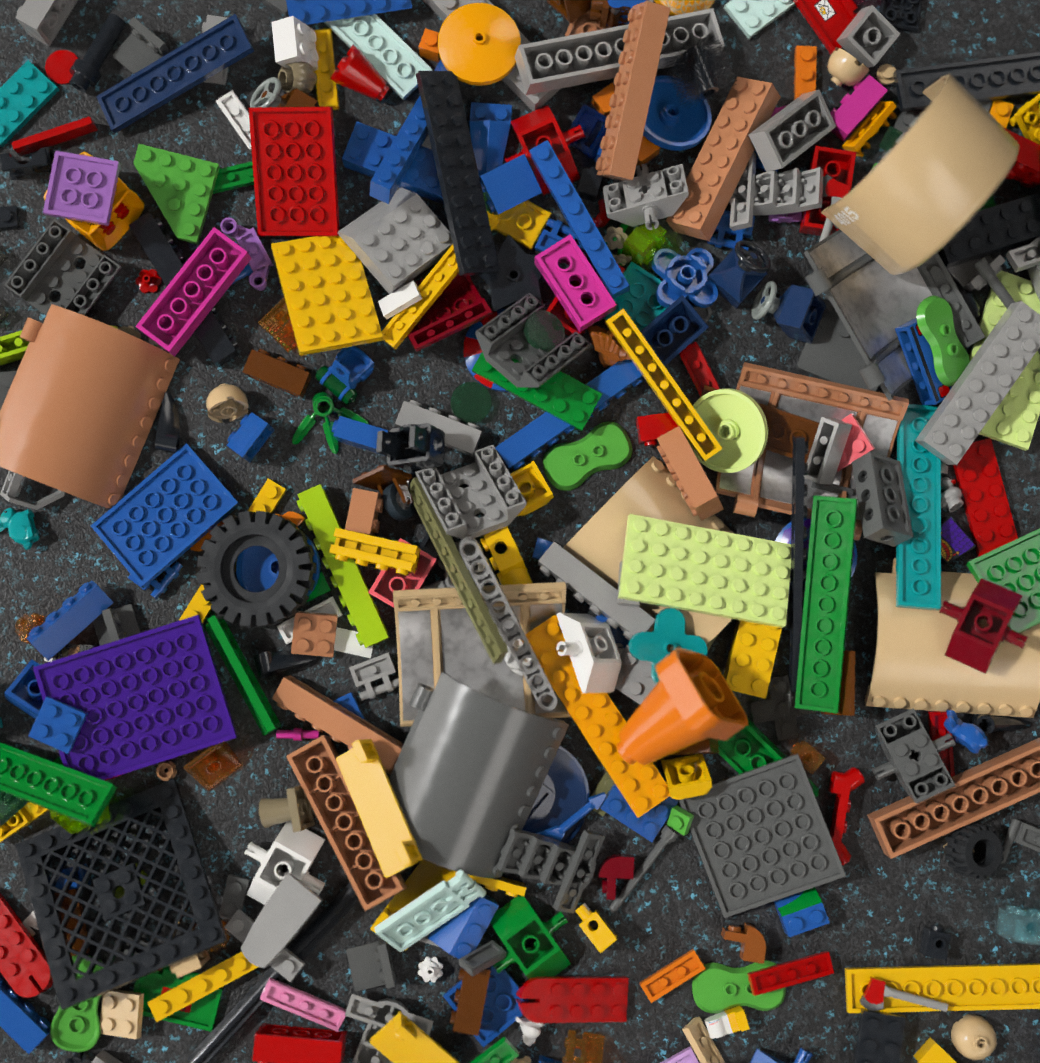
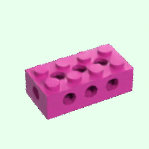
M571 234L535 256V265L579 332H582L615 311L617 304ZM565 263L569 267L567 269H561L558 265ZM578 281L580 285L578 287H574L570 284V282ZM589 298L592 303L584 304L581 300Z

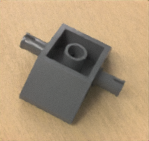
M914 708L875 726L882 750L888 759V762L872 768L873 774H877L875 776L877 781L895 773L901 786L915 804L955 786L939 756V752L955 746L954 739L945 743V741L952 738L949 733L932 741ZM911 753H913V754H915V755L917 756L916 761H915V759H912V760H911V759L909 758V756L911 755Z

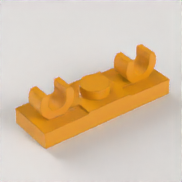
M880 101L842 145L844 150L856 152L857 157H863L864 154L861 152V148H871L867 142L868 139L876 135L881 126H890L887 122V117L890 119L897 118L893 112L897 107L893 101Z

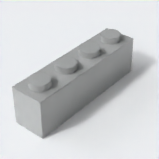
M413 400L403 402L395 422L396 427L408 424L429 423L445 432V446L472 457L474 456V451H476L482 436L479 426L469 422L467 425L460 423V419L449 415L447 418L440 415L441 412L431 407H429V410L421 407L422 404Z

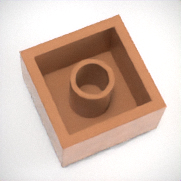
M353 488L345 530L371 536L378 533L380 529L378 515L383 512L384 508L382 496L377 492Z

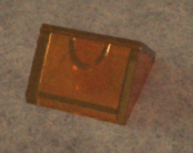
M224 741L210 746L186 764L184 770L209 791L243 765L227 742Z

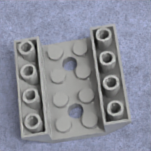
M494 445L474 451L475 463L440 475L436 467L425 468L415 472L446 534L462 539L482 536L508 526L527 505ZM463 484L469 485L467 488H461V487H459L460 485H463ZM479 513L485 514V516L481 518H478L475 515Z

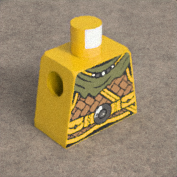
M585 903L575 910L583 921L579 926L600 953L618 939V935L597 910L592 913ZM592 920L596 921L598 929H592L590 926Z

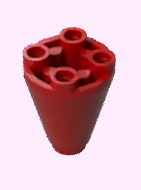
M353 44L346 54L349 57L346 56L341 59L337 65L338 69L334 71L330 79L345 88L374 100L382 101L390 87L386 85L387 82L363 52Z

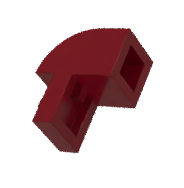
M614 854L604 859L601 863L598 876L606 878V880H602V893H605L607 900H615L616 878L633 879V854Z

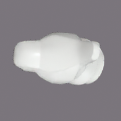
M516 1017L515 1020L520 1023L523 1033V1042L527 1046L535 1044L544 1023H534L526 1017Z

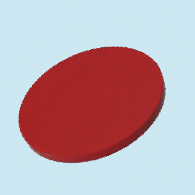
M68 50L53 52L45 63L47 76L57 84H69L73 76L69 70L78 57Z

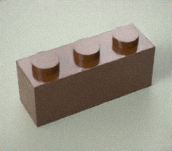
M263 349L258 351L251 350L242 371L252 379L303 399L312 378L308 368L299 364L296 367L289 364L290 361L279 356L277 359L270 357V353Z
M491 966L473 977L460 967L458 980H461L462 984L461 989L456 988L454 1002H458L457 1011L452 1010L450 1023L454 1024L453 1031L479 1036Z

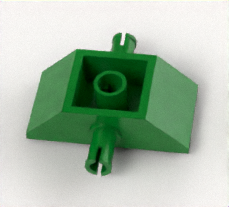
M521 895L513 898L497 910L490 924L507 948L506 958L492 965L499 974L513 962L519 965L528 979L533 977H554L568 967L571 963L552 937L556 930L568 923L562 912L557 913L547 922H542L526 898ZM534 938V945L531 947L529 945L525 946L526 939Z

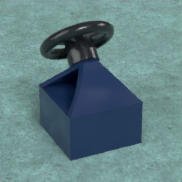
M741 240L736 243L735 248L708 276V279L716 285L718 293L733 307L737 308L765 278L771 263L767 254L758 245L747 240ZM742 247H748L753 251H747ZM758 256H760V257L762 258V260H763V262H764V266H762L761 263L759 262V260H758L759 257H758Z

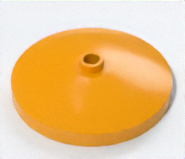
M471 3L454 10L443 22L438 35L439 56L446 70L452 71L459 81L477 86L490 85L505 78L516 65L515 54L518 46L521 45L520 33L514 20L502 9L487 3Z

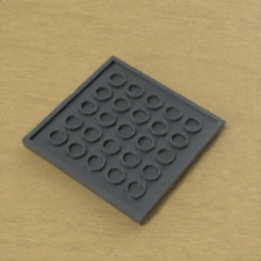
M798 753L713 783L712 788L705 795L679 800L682 809L694 815L690 831L724 918L846 876Z

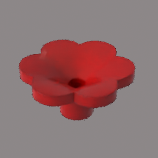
M143 269L140 271L139 277L136 278L135 282L140 287L142 293H156L158 286L162 284V278L158 276V272L155 269Z

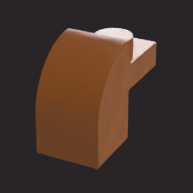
M745 922L743 930H741L742 927L736 925H729L728 928L722 927L721 936L723 939L741 942L739 956L742 960L764 964L766 942L755 926Z

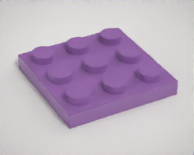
M55 151L43 213L47 216L109 226L121 166L120 162Z

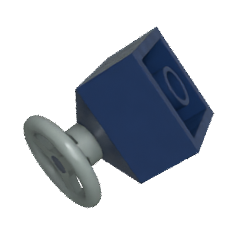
M773 281L766 283L754 300L751 311L753 319L759 320L769 312L774 315L777 324L789 338L812 344L826 308L819 295L815 296L810 288L791 285L780 298H777L776 283Z

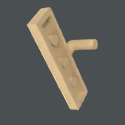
M693 1018L682 1030L700 1063H725L701 1018Z

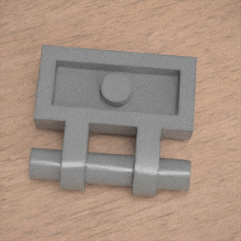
M389 652L349 667L356 687L365 685L366 691L359 693L362 701L368 698L372 700L377 698L376 695L384 692H393L395 688L399 687V678L392 681L389 678L390 674L396 672ZM379 678L383 679L384 684L376 687L372 686V681Z

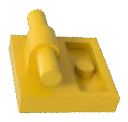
M1039 93L1030 102H1026L1017 110V113L1009 119V124L1014 127L1018 123L1024 137L1040 145Z

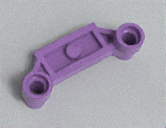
M233 218L223 219L220 224L223 233L235 238L239 246L246 250L252 258L249 264L253 273L249 276V283L254 289L264 290L267 286L269 269L273 266V263L254 228L248 229L238 225Z

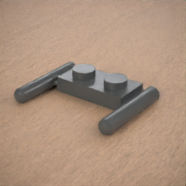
M1013 818L1002 845L1005 851L1002 853L1004 860H1001V864L1006 862L1013 841L1040 852V829Z

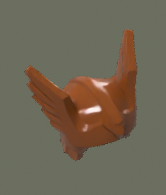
M592 325L587 328L591 343L595 347V351H598L600 363L604 368L613 366L618 361L631 360L610 329L606 331L604 328Z

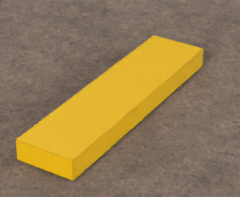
M331 28L314 30L317 37L315 42L316 51L319 56L317 61L318 70H315L317 76V100L320 107L333 106V110H338L337 84L330 79L336 70Z

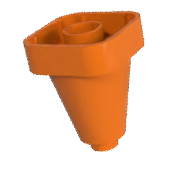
M676 648L656 664V672L660 680L619 731L621 741L617 743L616 747L620 756L627 763L633 765L638 762L642 765H648L707 738L727 741L748 725V718L723 674L707 656L683 648Z

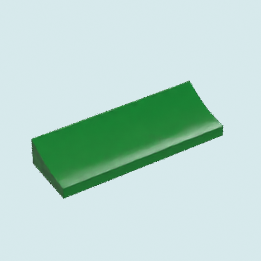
M213 615L207 619L208 623L205 625V628L260 731L265 736L282 725L228 624L223 619L224 617Z
M749 719L748 725L727 741L718 740L719 754L739 774L787 757ZM808 778L814 795L817 797L819 795V788Z

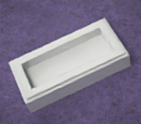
M413 280L379 300L378 303L383 316L389 319L418 302L422 297L417 284Z

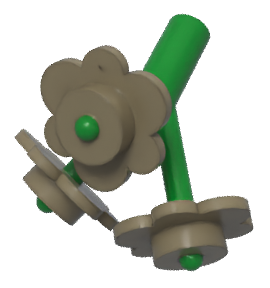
M621 223L617 228L609 227L606 231L607 235L604 236V241L609 249L614 250L617 248L618 255H613V257L620 266H624L632 260V256L622 254L624 243L628 240V235L625 231L629 226Z

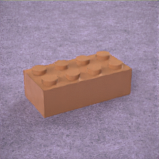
M678 426L658 437L657 440L660 445L657 446V449L693 516L698 515L700 520L703 521L722 511L724 508L680 427Z

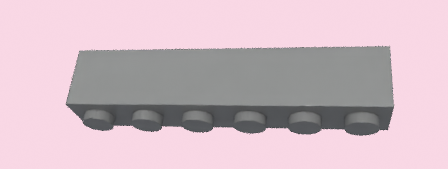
M553 542L539 559V570L548 577L550 575L557 579L556 582H565L566 589L568 588L573 592L574 598L581 603L583 601L590 605L589 609L596 615L603 614L607 617L606 622L613 628L619 627L624 631L623 635L628 640L637 632H647L655 622V619L639 606L617 605L618 590L556 542Z

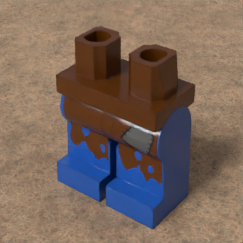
M592 0L589 19L600 21L599 27L606 28V25L611 28L628 25L630 9L634 5L643 3L646 0Z

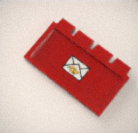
M793 0L830 54L833 53L836 47L843 48L836 40L857 15L853 12L858 8L853 0Z

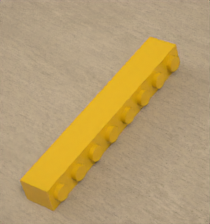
M622 309L608 319L606 325L673 420L680 427L702 461H706L722 450L718 441L626 311Z

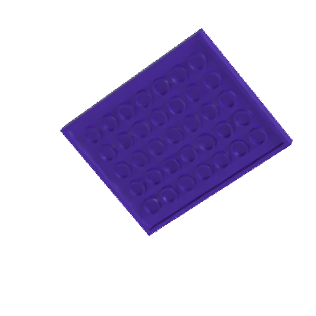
M200 615L33 667L43 702L46 696H50L88 713L71 752L67 754L59 750L63 766L97 779L106 780L238 737Z

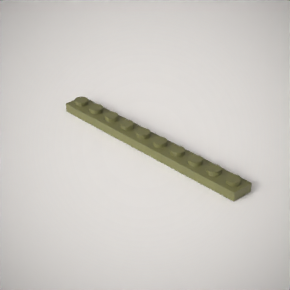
M415 477L408 487L409 493L413 498L412 502L493 665L501 663L509 652L507 644L502 639L498 626L493 621L488 606L484 603L480 591L476 587L471 573L462 559L461 553L458 552L453 537L446 534L418 478Z

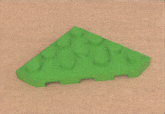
M139 144L133 164L171 229L179 240L199 244L220 165Z

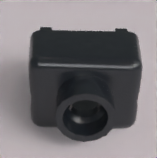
M429 423L392 428L389 433L377 431L376 452L387 456L388 465L405 471L440 467L443 465L445 454V432ZM402 443H403V445H404V447H405V454H404V455H403L402 452H401V444H402Z

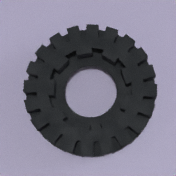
M245 511L240 512L239 516L231 515L224 519L222 526L216 525L210 532L212 535L211 539H205L201 547L204 550V555L198 556L197 567H201V573L197 574L199 585L204 586L205 590L201 591L205 600L212 603L210 607L217 614H222L224 616L223 619L242 626L267 627V625H276L284 622L283 619L291 618L298 612L297 608L299 606L305 605L309 599L307 593L309 590L313 591L315 580H312L313 573H317L316 563L312 559L315 553L312 545L307 543V536L302 530H298L296 528L297 525L290 520L269 512ZM252 546L268 548L274 553L279 563V574L275 583L262 592H250L241 587L234 573L237 557L242 551Z

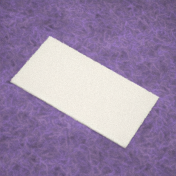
M337 627L335 651L371 658L373 646L365 648L364 645L360 646L356 638L358 632Z

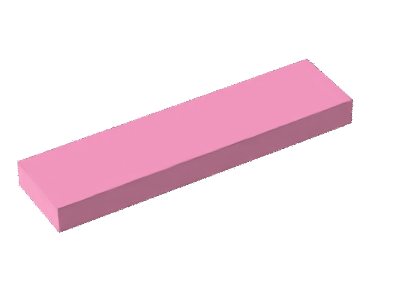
M269 978L260 996L262 1001L337 1032L346 1017V1009L272 978Z

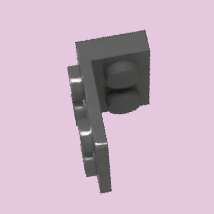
M133 17L128 22L132 28V34L115 51L113 57L131 73L135 74L167 55L170 51L160 38Z
M385 940L347 948L346 953L355 991L386 985V989L395 987L397 979L389 943Z

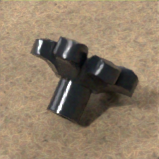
M75 1052L73 1058H67L65 1063H92L93 1057L84 1055V1052Z

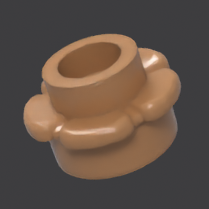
M166 760L160 762L156 768V775L162 781L173 779L177 774L175 763L172 761L167 762Z

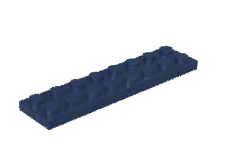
M234 14L96 97L111 130L117 133L253 53L254 49L239 17Z

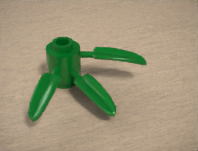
M320 392L312 400L313 414L311 416L306 415L292 438V443L296 445L306 436L316 422L315 416L319 415L325 418L323 429L331 451L337 454L339 450L338 441L332 432L334 422L329 421L328 415L334 411L338 413V417L343 416L362 423H369L363 417L345 407H342L340 410L335 408L332 397L326 392ZM322 401H326V402H327L325 405H320V404H319V403L322 402Z

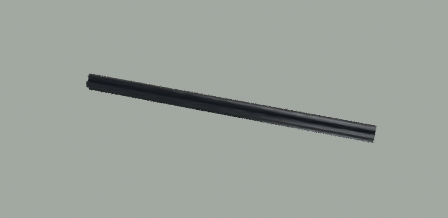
M350 882L288 948L302 961L359 901ZM271 967L192 1052L187 1061L189 1063H210L265 1003V1001L260 1000V996L269 978L282 983L286 978Z

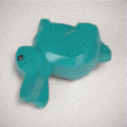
M10 507L1 514L0 532L8 528L9 536L16 543L23 545L25 550L31 549L33 543L40 539L33 519L34 512L31 509L16 512L13 507Z

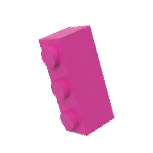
M871 75L855 84L853 87L855 91L851 95L847 93L840 101L842 105L839 109L834 108L830 112L836 125L831 132L843 142L888 91Z

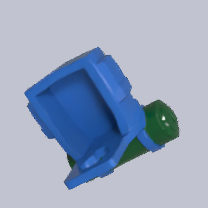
M356 346L343 348L336 355V360L330 367L322 366L317 370L315 376L322 386L324 385L346 405L356 400L358 392L355 388L360 381L364 382L372 374L374 362Z

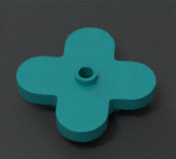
M674 608L663 609L657 614L654 631L637 632L629 641V651L635 659L652 663L651 677L655 684L660 680L656 672V664L676 648H683L705 656L707 655L705 641L699 636L685 634V618L679 610ZM670 644V651L668 652L667 646Z

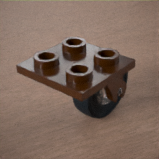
M379 465L376 469L364 472L361 476L353 479L354 484L379 491L383 498L384 507L393 519L398 521L410 518L415 512V506L412 502L413 498L409 493L407 481L413 478L412 474L403 472L401 469L390 468L388 465Z

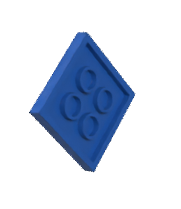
M659 771V773L661 774V776L663 777V779H664L665 782H666V779H665L664 774ZM614 783L599 808L650 842H653L670 816L672 807L676 806L679 800L669 796L637 818Z
M491 966L479 1036L474 1035L482 1047H485L516 1021V1017L523 1015L516 999H521L516 995L520 988L506 969L498 974L493 966ZM461 980L443 994V997L455 1011H457L458 1002H454L456 988L461 989ZM521 999L524 1002H531L530 999Z

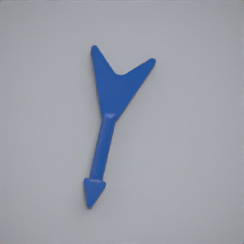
M602 792L589 797V802L560 826H554L536 834L561 841L568 829L594 808L596 810L599 809L607 796L606 793Z

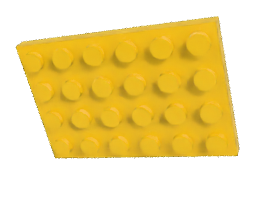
M314 236L271 244L300 356L383 341L382 331L362 262L340 236Z

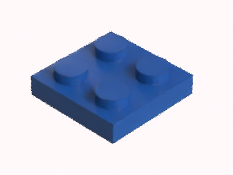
M46 696L29 733V737L69 754L88 713L55 698Z

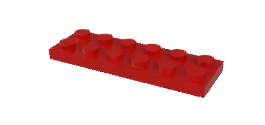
M989 438L973 442L959 463L953 465L959 489L962 491L964 509L973 542L976 545L977 557L1018 539L992 440Z

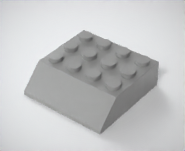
M402 187L395 192L389 204L381 201L338 231V235L389 294L408 284L437 263L453 244L449 230L420 196Z

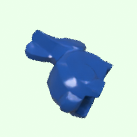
M947 710L948 718L944 721V727L951 733L952 738L957 744L967 747L969 751L978 754L981 748L987 747V737L982 729L974 724L963 722L957 717L955 711Z

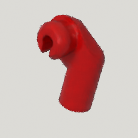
M601 199L598 201L600 213L592 219L597 228L605 227L610 220L607 217L605 201Z

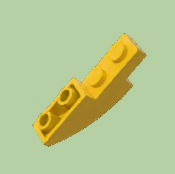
M25 800L12 807L0 816V842L48 812L49 809Z

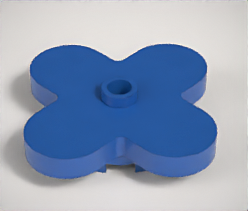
M668 248L660 249L655 253L652 259V268L655 273L663 278V281L656 290V299L660 305L668 308L681 295L700 308H707L713 305L718 297V289L707 276L714 264L713 257L707 250L695 248L686 256H681Z

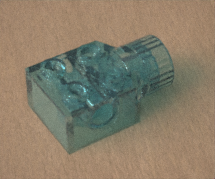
M1007 905L1006 908L999 907L996 933L1012 942L1040 945V910L1028 908L1026 911L1013 905Z

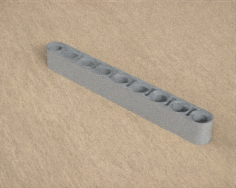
M473 537L464 538L460 542L459 547L461 556L540 708L544 711L553 710L557 706L555 691L478 541ZM466 544L475 545L476 549L474 552L466 553L463 550ZM483 563L485 569L482 572H476L473 569L474 565ZM492 582L495 584V588L492 591H486L483 588L484 584ZM497 601L505 603L504 608L501 610L494 609L493 605ZM507 620L514 621V626L507 629L503 627V623ZM516 639L524 641L521 647L513 646V642ZM525 658H532L534 660L529 666L522 664ZM537 676L543 678L540 684L532 683L533 678ZM545 695L552 696V700L547 703L543 702L542 698Z

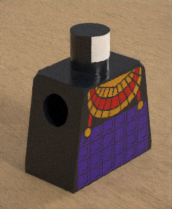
M950 516L941 519V564L944 565L976 547Z

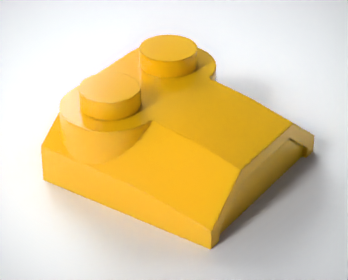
M534 461L510 474L527 503L517 516H525L541 508L554 497Z
M703 754L661 760L671 798L681 800L707 794L712 788V780Z

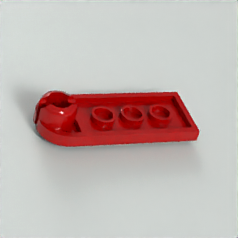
M0 893V972L19 996L25 998L34 997L47 991L53 985L47 957Z
M626 976L533 977L519 988L516 995L521 999L535 1000L524 1002L521 999H516L523 1016L534 1023L626 1022L629 978Z

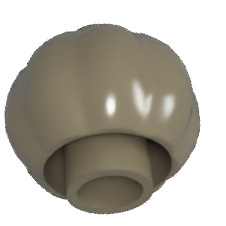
M307 62L286 64L291 69L282 66L278 73L282 90L288 93L297 88L309 95L317 82V76L312 66Z

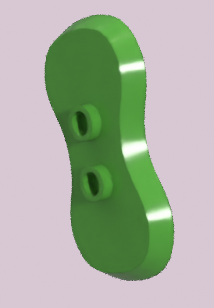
M933 295L927 297L919 304L916 312L917 324L931 347L934 368L938 379L945 386H953L970 363V359L956 335L950 305L945 299Z
M603 422L578 441L552 446L543 457V468L548 480L555 488L563 491L573 490L598 471L612 470L624 466L632 456V444L622 426L615 422Z
M78 955L72 956L74 963ZM83 958L78 969L86 973L91 962ZM96 964L93 973L103 969V967ZM101 995L66 1010H61L59 1005L50 1027L51 1038L56 1046L71 1052H84L95 1046L101 1032L98 1017V1003Z
M764 960V964L752 963L740 968H733L720 963L704 964L705 969L693 976L692 993L696 1005L701 1010L713 1014L736 1006H747L760 1011L776 1009L784 1001L786 987L757 996L752 995L747 973L777 965L768 960Z

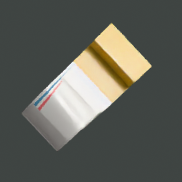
M736 1006L705 1019L709 1036L712 1039L740 1030L743 1032L750 1029L745 1012L741 1006Z

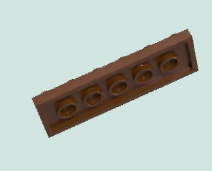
M704 385L701 397L717 390V388ZM757 402L763 410L768 425V439L765 450L792 458L793 436H803L805 441H808L809 446L808 454H805V463H807L820 422Z

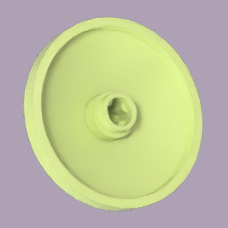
M722 388L703 395L693 405L694 409L722 447V450L706 461H702L688 441L696 458L703 465L717 472L734 473L748 468L760 458L767 444L768 425L763 410L752 397L736 389Z

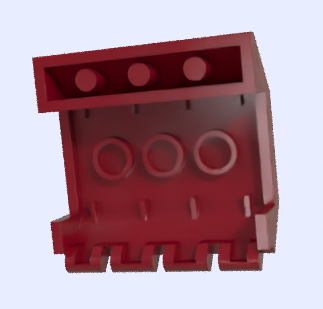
M458 273L408 334V338L417 352L493 315L485 299L481 298L470 275L460 276ZM423 278L415 282L417 286L421 284Z

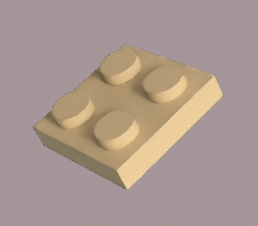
M114 989L102 994L100 1034L130 1039L141 1038L144 993Z

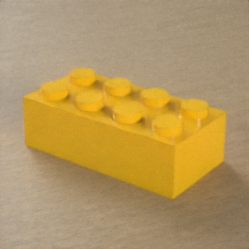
M741 620L736 621L724 672V678L732 691L766 699L782 628Z

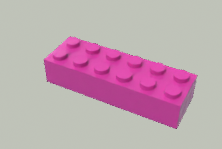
M214 227L135 327L175 357L252 259L249 253Z

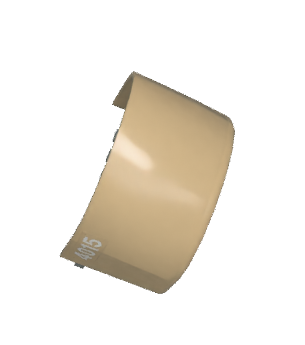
M951 74L941 77L922 92L932 103L919 117L917 116L909 124L910 129L898 137L895 141L897 144L882 156L883 160L878 165H875L853 190L821 212L833 223L835 228L843 231L892 275H899L917 268L944 247L987 202L1005 179L1017 159L1018 143Z

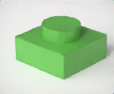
M676 805L672 807L667 826L685 836L689 832L694 815Z

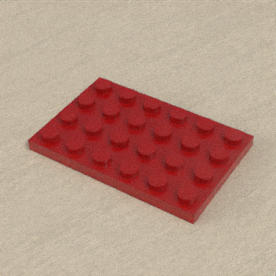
M333 106L248 108L258 236H339Z

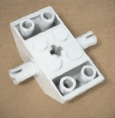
M556 614L565 642L561 641L557 645V650L563 651L557 653L561 656L570 655L582 693L614 692L622 665L620 655L624 648H618L623 647V645L615 643L609 624L598 621L589 614Z
M288 821L273 842L270 850L266 851L250 842L244 854L261 862V866L251 883L247 895L265 905L287 873H291L310 890L319 895L325 882L311 876L309 869L326 839L308 829L293 832L292 823ZM280 865H287L289 870L285 873L282 872L283 867Z

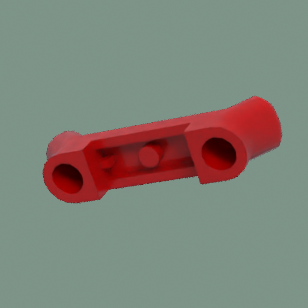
M855 767L850 768L845 773L833 771L828 791L836 793L829 833L842 866L851 860V854L841 841L842 835L847 830L846 812L849 813L851 808L849 795L851 791L862 785L865 781L862 773Z

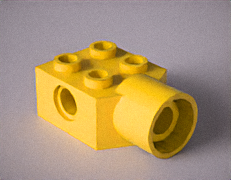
M506 526L484 534V538L480 540L485 551L490 550L492 557L489 559L494 571L499 570V573L496 575L501 585L533 584L508 527ZM503 544L507 547V550L503 554H498L495 551V547Z

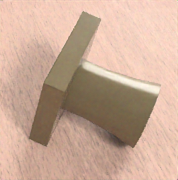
M301 784L286 789L287 798H262L259 802V816L264 828L291 821L293 832H299L315 825L312 806Z

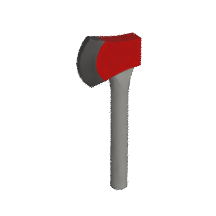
M826 175L823 177L822 198H831V206L847 195L851 186ZM826 218L819 242L830 236L833 223L828 218Z
M870 977L867 988L859 1000L870 1011L884 1009V997H892L944 1012L948 1010L947 1003L893 989L886 985L885 980Z

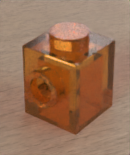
M805 741L795 743L790 750L791 755L799 754L805 771L811 775L814 774L826 759Z

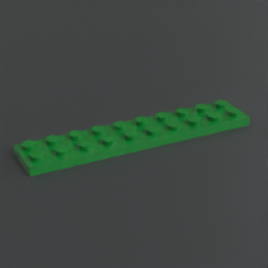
M813 496L795 708L839 713L858 499Z

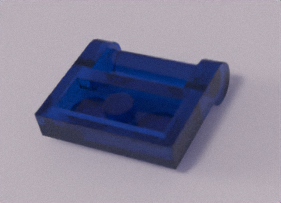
M583 104L569 130L581 125L585 137L569 145L591 159H595L601 140L606 133L605 120L607 117ZM599 121L603 126L589 148L585 143Z

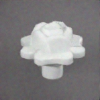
M427 956L423 962L418 964L420 968L418 975L422 976L425 982L431 980L434 983L438 977L443 975V964L438 962L437 957L431 959Z

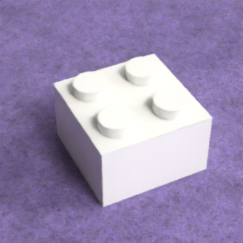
M294 16L272 22L276 63L291 69L286 64L307 62L312 66L313 71L318 70L317 61L319 56L316 51L315 42L317 37L315 31Z

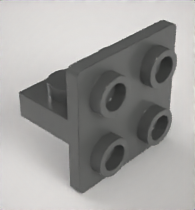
M132 604L116 609L109 608L103 610L93 621L100 646L141 633Z

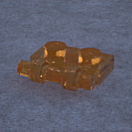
M569 1030L568 1036L565 1038L564 1046L566 1047V1053L563 1056L562 1063H602L605 1036L583 1032L582 1039L576 1038V1031ZM575 1049H581L580 1057L574 1056Z

